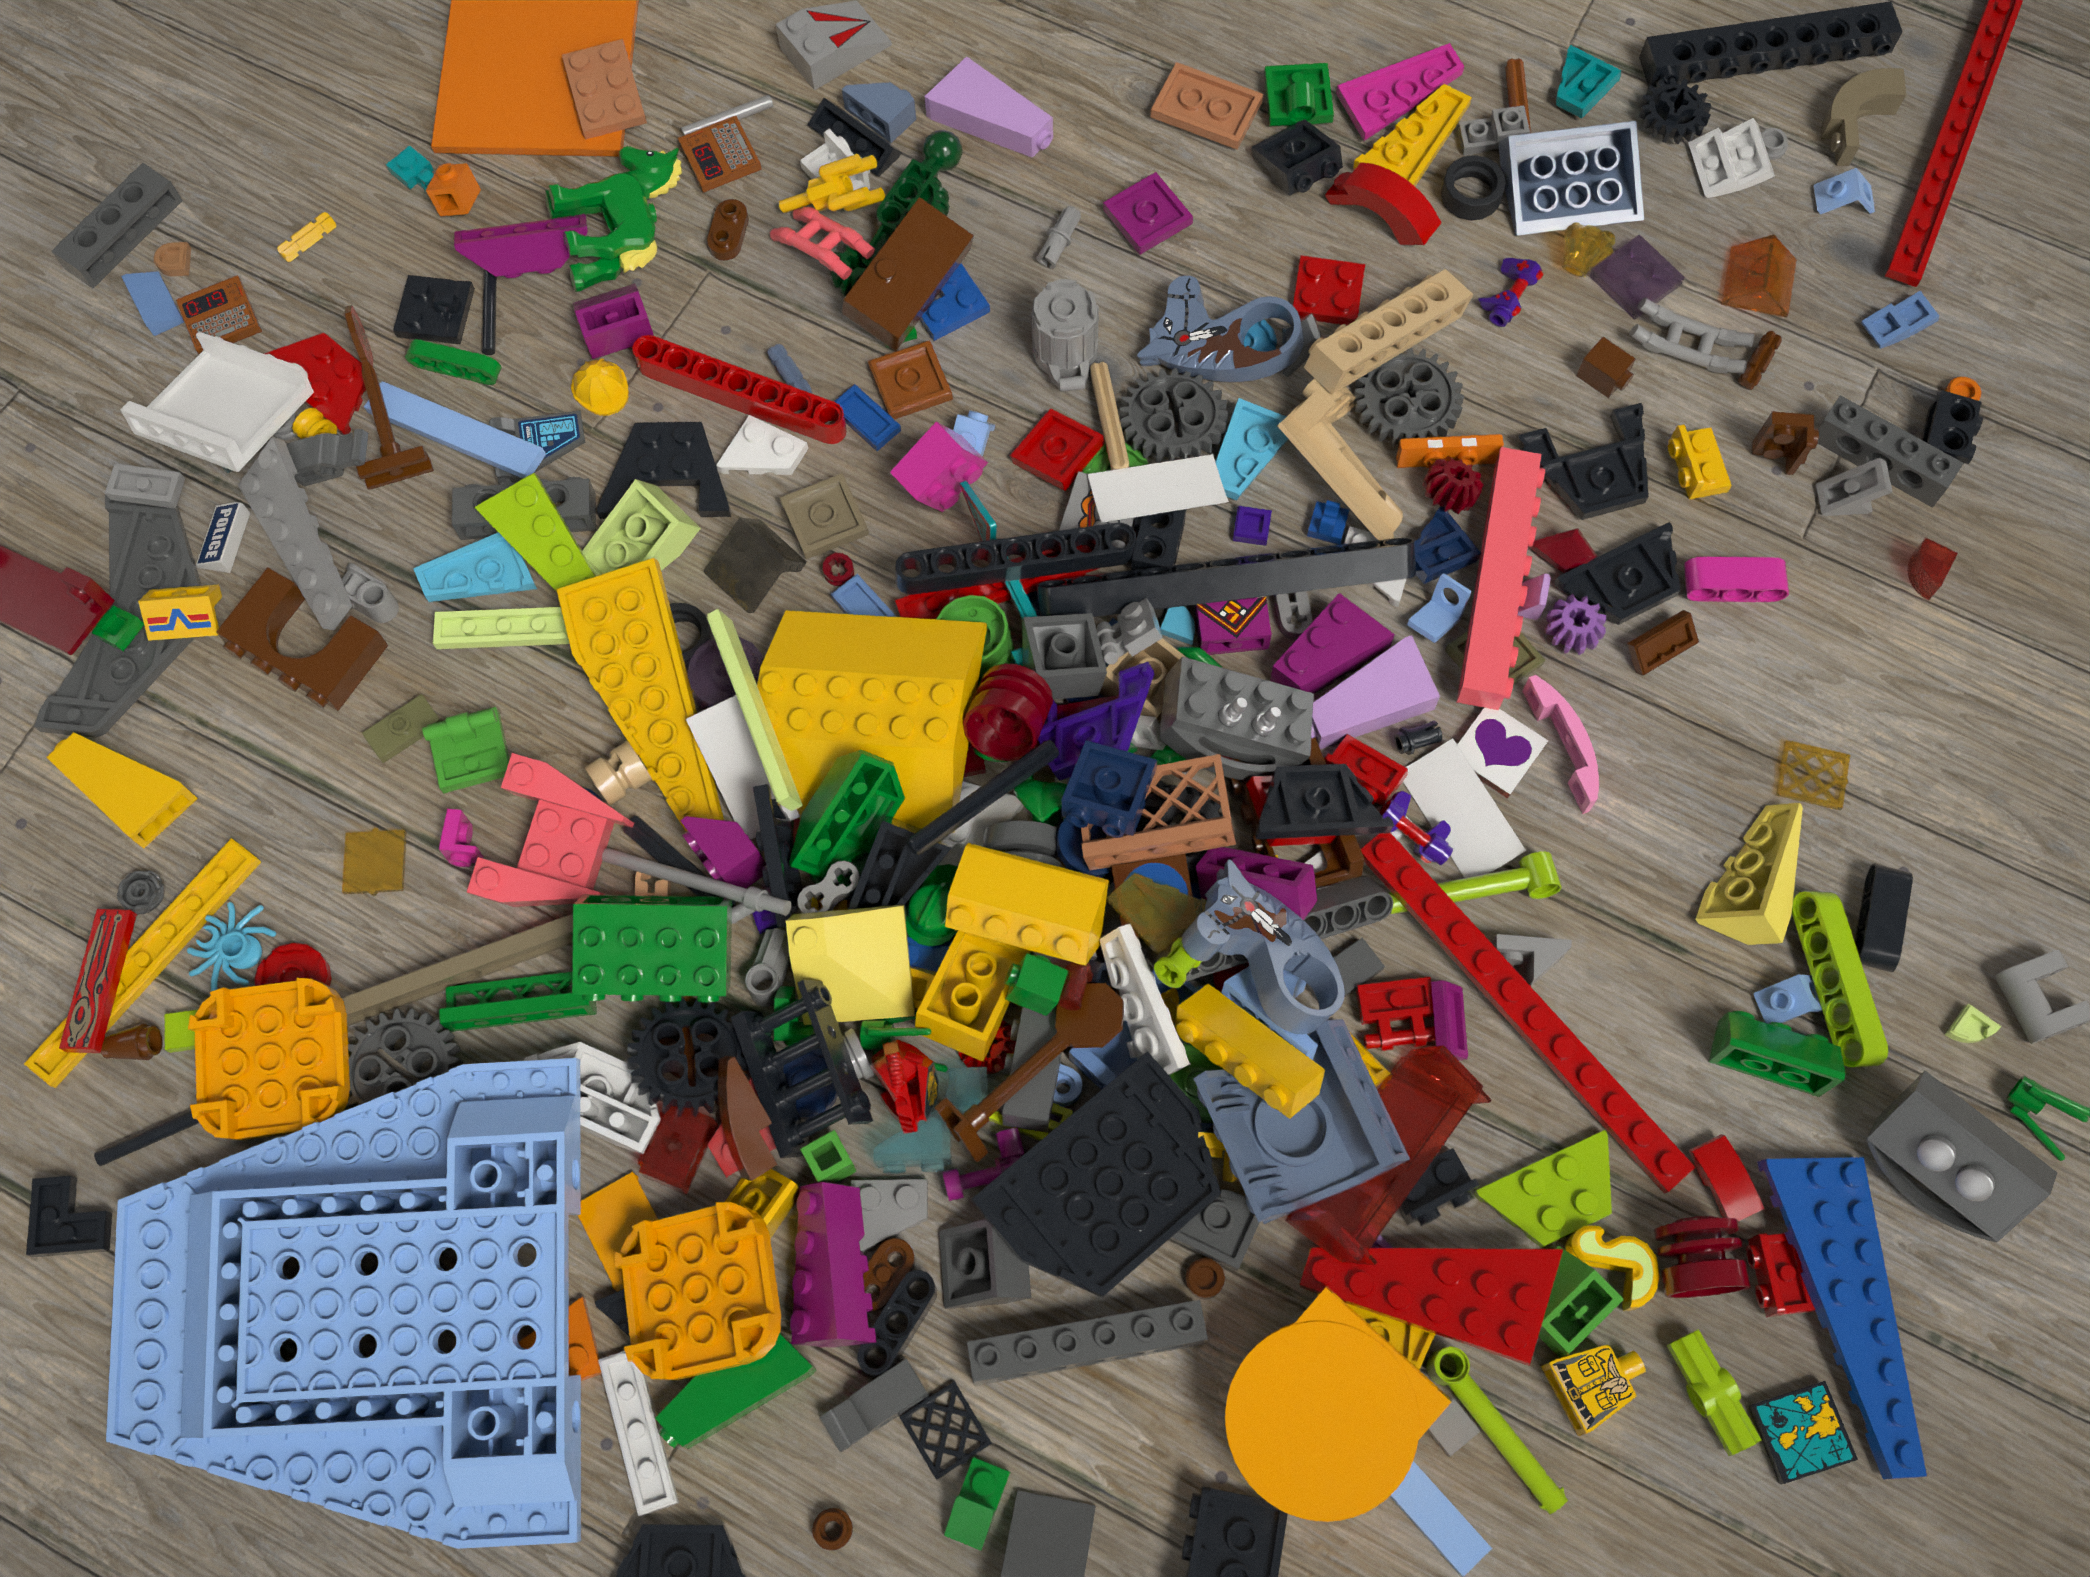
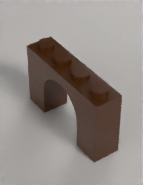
M267 567L216 631L225 642L223 648L238 659H241L243 656L252 660L250 664L267 676L270 672L278 675V681L294 692L298 688L307 693L306 698L320 708H324L327 704L339 711L389 645L377 630L350 615L331 641L318 653L304 658H290L281 655L278 648L280 633L304 602L305 598L294 582Z

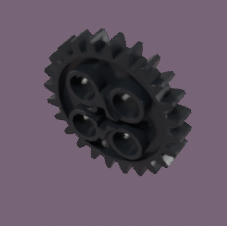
M682 998L679 1008H674L670 1002H665V1012L663 1014L656 1008H652V1021L643 1017L640 1019L641 1030L632 1031L631 1040L635 1043H629L627 1047V1054L631 1055V1057L627 1058V1069L634 1070L630 1073L631 1083L641 1082L638 1086L637 1094L640 1096L650 1092L648 1105L652 1106L660 1100L663 1102L662 1113H666L671 1106L677 1107L678 1117L683 1115L685 1108H690L692 1115L697 1117L699 1107L704 1106L709 1114L713 1113L714 1101L719 1103L718 1075L707 1077L701 1071L706 1068H713L718 1071L719 1059L725 1055L734 1056L742 1071L749 1070L732 1021L727 1022L729 1010L725 1009L717 1015L714 1013V1002H711L706 1009L701 1008V1002L697 1001V999L693 1007H688L685 999ZM685 1027L689 1029L690 1053L692 1060H694L693 1077L696 1084L695 1087H690L688 1082L687 1056L684 1054L685 1038L682 1031ZM709 1034L713 1036L714 1040L703 1042L697 1036ZM667 1037L674 1039L677 1043L672 1046H665L659 1040ZM668 1072H675L681 1078L676 1081H669L663 1075Z

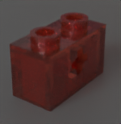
M671 1106L666 1113H662V1111L659 1113L661 1120L655 1130L657 1133L651 1145L648 1144L644 1153L640 1154L638 1165L641 1166L639 1173L648 1180L687 1195L708 1149L707 1144L714 1135L718 1124L712 1117L698 1112L697 1117H694L690 1108H685L683 1115L678 1117L677 1107ZM680 1142L683 1145L681 1150L674 1149L671 1152L668 1149L670 1143L677 1144Z

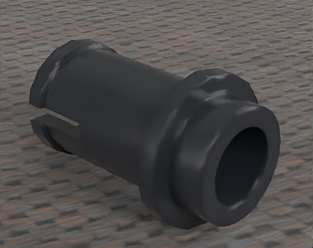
M1433 720L1411 729L1406 727L1400 728L1399 733L1394 734V743L1398 752L1411 755L1414 754L1415 749L1441 742L1442 731L1440 726L1436 727L1438 723Z

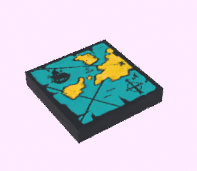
M1826 1381L1748 1405L1780 1485L1858 1460Z

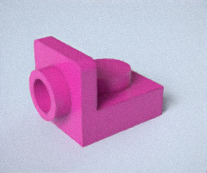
M447 809L439 850L450 864L459 867H470L471 863H476L478 857L483 859L484 856L476 846L465 845L471 842L473 826L463 811L457 809Z

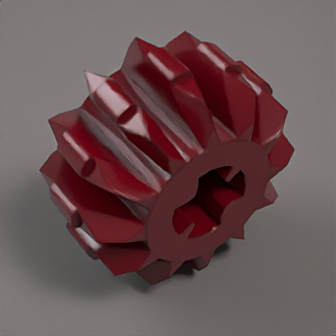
M1447 456L1444 460L1437 459L1431 465L1424 477L1422 486L1426 490L1424 496L1433 499V506L1439 505L1443 507L1444 512L1451 509L1454 513L1459 514L1462 510L1469 511L1474 506L1484 484L1480 481L1481 474L1472 470V464L1466 465L1461 458L1455 461L1452 457Z

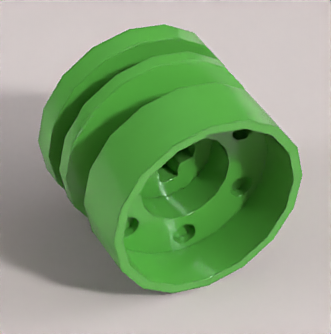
M969 595L955 599L943 608L936 620L985 622L987 624L978 687L984 673L990 668L1005 663L1010 664L1011 652L1015 650L1006 615L996 602L983 596Z

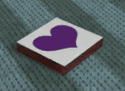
M1484 708L1457 745L1480 781L1506 798H1509L1542 752L1548 740L1501 709Z

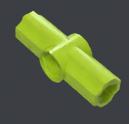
M1695 1330L1668 1344L1667 1347L1688 1383L1686 1390L1692 1404L1699 1414L1709 1420L1728 1456L1744 1451L1761 1441L1759 1434L1739 1401L1741 1393L1737 1383L1724 1367L1719 1366L1700 1330Z

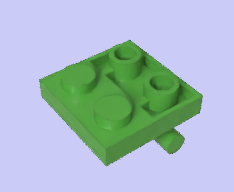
M496 707L470 714L465 712L446 717L444 721L429 724L427 727L422 728L425 740L430 741L438 784L443 794L505 776L510 758L500 713Z

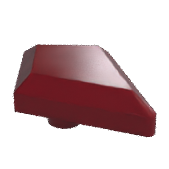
M1579 528L1534 540L1533 546L1529 547L1563 574L1597 557Z

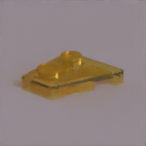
M1134 873L1107 897V902L1128 924H1131L1132 929L1157 955L1184 933L1192 922L1205 911L1207 901L1203 898L1199 900L1181 893L1179 889L1169 885L1154 883L1152 879Z

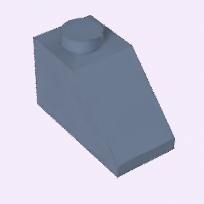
M891 82L846 85L842 88L845 110L890 143L916 120L914 98L907 90H901Z

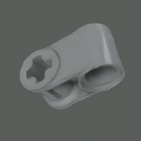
M349 563L342 581L352 603L351 609L359 611L378 623L391 621L399 611V604L383 582L370 576L357 565Z

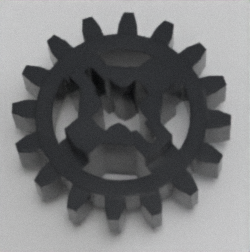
M1670 78L1667 85L1662 80H1659L1656 88L1653 86L1648 88L1639 106L1641 108L1639 118L1645 119L1642 127L1644 129L1652 128V137L1658 134L1662 135V142L1664 143L1669 138H1673L1675 144H1679L1682 137L1691 142L1694 134L1698 136L1702 134L1711 116L1709 114L1711 103L1705 102L1708 96L1707 93L1698 94L1699 85L1696 84L1690 88L1687 86L1688 81L1686 79L1681 84H1676L1675 78Z

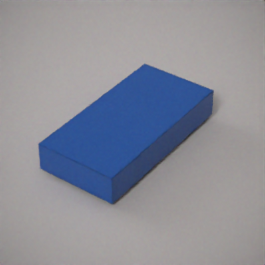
M856 384L834 401L842 407L845 423L876 451L880 450L901 432L900 424Z

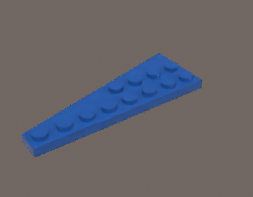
M1864 1157L1782 1158L1758 1161L1759 1171H1765L1774 1194L1770 1196L1774 1208L1779 1206L1788 1232L1784 1234L1788 1244L1793 1245L1801 1261L1803 1272L1800 1274L1822 1329L1828 1328L1837 1352L1832 1353L1836 1364H1842L1852 1390L1848 1391L1851 1401L1859 1407L1866 1423L1867 1433H1865V1436L1883 1480L1926 1477L1927 1473Z

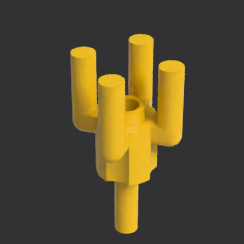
M854 154L822 165L819 168L820 177L808 181L807 192L780 200V210L786 213L813 204L819 212L826 209L831 211L840 209L853 211L883 201L885 193L881 187L871 191L867 187L853 190V184L849 178L850 176L876 168L877 161L875 157L870 155L861 158L859 154Z

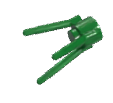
M915 1011V1016L863 1020L860 1041L863 1050H873V1055H875L884 1048V1043L894 1041L895 1036L930 1035L932 1031L930 1028L894 1027V1023L916 1020L917 1011ZM934 1062L936 1071L946 1072L948 1070L946 1065Z
M2025 1075L2018 1080L2006 1100L2014 1104L2009 1112L2021 1119L2059 1161H2063L2065 1155L2027 1113L2031 1111L2037 1115L2047 1103L2082 1122H2087L2088 1117H2090V1108L2041 1086Z

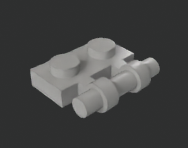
M1147 598L1139 603L1133 602L1127 605L1121 614L1117 616L1118 623L1111 626L1108 622H1101L1096 629L1103 658L1107 664H1115L1118 658L1127 652L1133 657L1163 638L1155 610Z

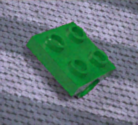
M1328 63L1265 66L1264 79L1269 126L1294 125L1303 119L1311 124L1333 123L1334 110Z

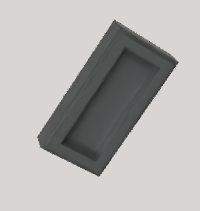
M1363 937L1334 957L1344 984V997L1356 990L1357 985H1363L1385 968ZM1306 983V987L1309 989V991L1312 993V995H1313V996L1316 998V1000L1318 1001V999H1317V997H1316L1314 991H1313L1312 988Z

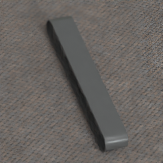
M1366 876L1316 890L1317 902L1304 921L1315 931L1320 939H1324L1385 919L1392 911L1394 902L1392 897L1372 878ZM1185 931L1161 937L1149 946L1146 957L1153 968L1160 958L1166 957L1172 951V944L1175 940L1181 938ZM1217 952L1210 960L1203 961L1197 968H1192L1186 974V981L1247 963L1248 960L1242 954L1225 955Z

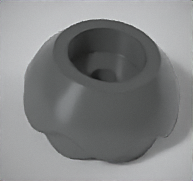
M134 871L120 882L117 899L125 910H132L136 914H146L156 909L162 902L164 884L153 871ZM145 890V893L140 896V892Z

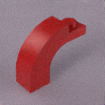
M1360 162L1352 173L1345 172L1340 174L1325 194L1330 205H1360L1377 213L1390 226L1400 245H1425L1442 223L1431 203L1412 183L1399 174L1376 164Z

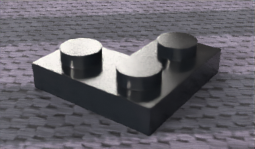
M73 1176L33 1178L26 1255L30 1257L108 1252L110 1251L112 1213L108 1211L75 1213L77 1178Z

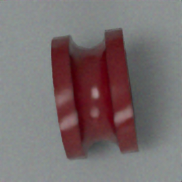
M834 553L823 562L825 580L833 586L841 587L854 577V566L848 555ZM837 564L839 568V565L843 564L845 574L840 576L838 572V576H834L832 566Z

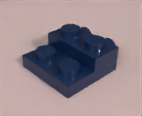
M1086 740L1061 799L1062 816L1066 817L1067 821L1076 827L1084 828L1087 827L1088 823L1102 827L1103 831L1111 837L1121 838L1124 834L1134 836L1145 807L1146 794L1157 769V760Z

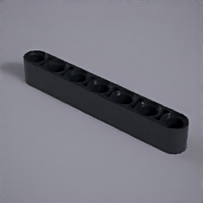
M1111 523L903 553L896 561L895 583L901 592L914 595L1119 566L1130 560L1136 542V534L1134 529L1128 524ZM1120 540L1126 544V547L1117 548L1111 542ZM1086 545L1092 549V552L1083 553L1076 547ZM1053 550L1058 556L1049 558L1043 555L1042 552ZM1010 555H1019L1024 560L1019 563H1014L1010 561L1007 557ZM981 559L987 561L989 565L981 568L975 566L973 562ZM943 564L951 565L954 568V570L951 572H942L938 569V567ZM908 569H914L920 574L916 577H907L903 572Z

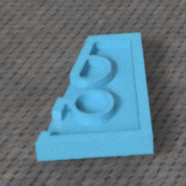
M1238 398L1215 460L1227 497L1238 500L1287 442L1288 438L1277 426L1286 416Z
M499 532L413 568L428 602L537 589L524 558Z

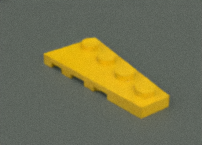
M1443 84L1418 105L1416 111L1407 119L1403 118L1398 122L1391 133L1385 138L1382 136L1377 140L1371 150L1365 155L1362 153L1354 160L1353 168L1355 169L1360 162L1376 164L1399 174L1416 186L1469 108L1472 97Z

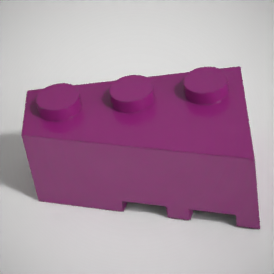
M1338 593L1273 665L1270 681L1314 694L1334 683L1335 679L1349 671L1354 672L1361 668L1365 662L1378 655L1380 656L1390 649L1395 634L1342 594Z

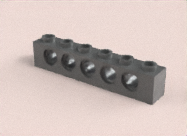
M1195 1300L968 1341L967 1346L973 1383L975 1386L1205 1345L1208 1337L1201 1301Z

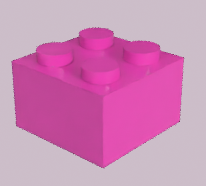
M936 421L890 473L917 501L943 512L945 509L951 508L959 500V494L962 492L960 483L967 481L968 484L974 483L982 475V469L988 462L962 435Z

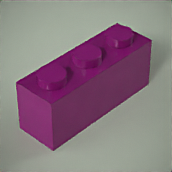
M1220 847L1209 849L1196 865L1200 896L1203 902L1207 901L1205 894L1217 881V872L1220 869L1224 870L1225 863L1228 860L1234 862L1247 882L1277 898L1301 917L1302 920L1306 918L1317 902L1314 868L1311 864Z

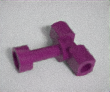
M1018 1128L996 1133L1001 1157L994 1159L996 1166L962 1175L958 1174L957 1168L942 1171L949 1201L964 1198L962 1190L990 1184L1024 1155Z

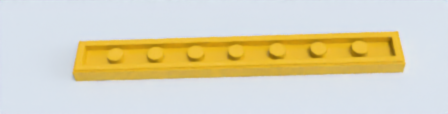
M232 838L127 951L106 1032L206 924L205 917L207 915L213 916L261 863L257 857ZM67 1017L24 1063L25 1066L53 1088H56L87 1054L64 1052L59 1049Z

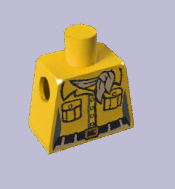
M1609 1345L1562 1357L1541 1366L1578 1436L1593 1431L1636 1397V1393L1629 1380L1646 1372L1644 1363L1636 1351L1633 1350L1616 1358Z

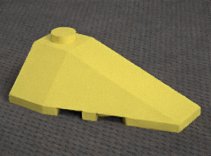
M1800 803L1765 806L1743 837L1746 842L1736 857L1730 856L1724 864L1726 871L1717 883L1711 882L1705 890L1696 916L1698 924L1747 945L1783 943L1792 914L1803 810Z

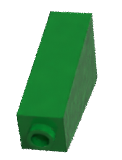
M779 1333L774 1347L763 1358L749 1364L695 1376L656 1416L655 1419L662 1426L658 1433L673 1448L680 1444L682 1447L690 1449L811 1377L817 1369Z

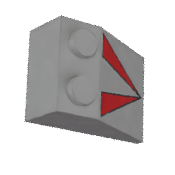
M857 0L801 9L776 24L781 51L814 90L892 45L891 40Z

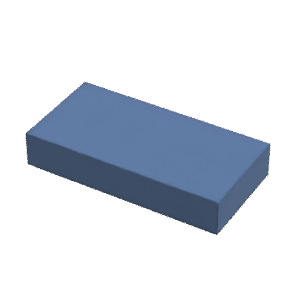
M858 574L831 593L832 600L845 614L897 617Z

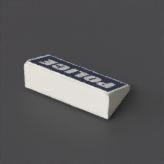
M234 502L215 507L196 563L197 568L231 572L250 512L243 503Z

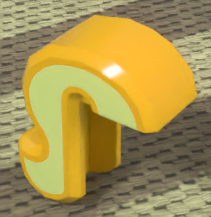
M1583 1226L1572 1233L1566 1241L1565 1250L1590 1267L1626 1273L1623 1289V1311L1636 1310L1653 1298L1658 1288L1659 1269L1657 1257L1647 1243L1634 1236H1620L1609 1242H1604L1601 1238L1604 1234V1229L1600 1226Z

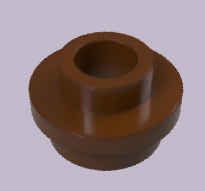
M837 1508L823 1510L814 1520L812 1527L813 1537L816 1543L823 1549L838 1550L843 1548L850 1541L853 1533V1524L849 1515ZM836 1521L840 1525V1533L836 1537L831 1538L826 1533V1527L828 1523Z

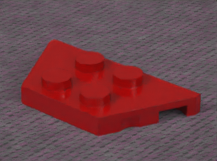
M321 333L264 353L265 355L270 354L277 359L291 364L296 363L303 367L308 374V380L314 391L304 403L309 408H316L323 414L324 419L334 423L340 434L346 435L350 433V420L354 411H359L363 402V393L366 391L362 376V363L326 333Z

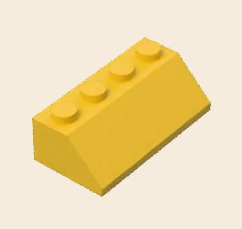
M968 843L964 848L948 893L945 927L1086 966L1100 946L1099 939H1101L1109 880Z

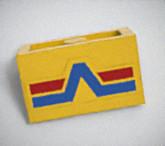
M219 584L149 590L138 601L148 641L217 636L216 631L219 629L214 606L222 598Z

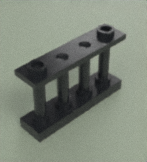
M803 979L797 982L802 998L764 1017L763 1012L742 1011L731 1017L759 1100L772 1122L769 1128L780 1158L803 1156L800 1149L809 1144L810 1135L846 1118L848 1125L869 1124L873 1122L870 1113V1100L861 1088L831 1006V994L822 981ZM808 1012L815 1033L777 1052L771 1038L772 1030ZM820 1047L828 1068L789 1087L783 1071L784 1065ZM833 1082L840 1104L802 1122L796 1108V1100Z

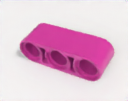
M1696 557L1684 563L1686 595L1692 601L1776 602L1785 599L1789 595L1786 562L1781 558Z

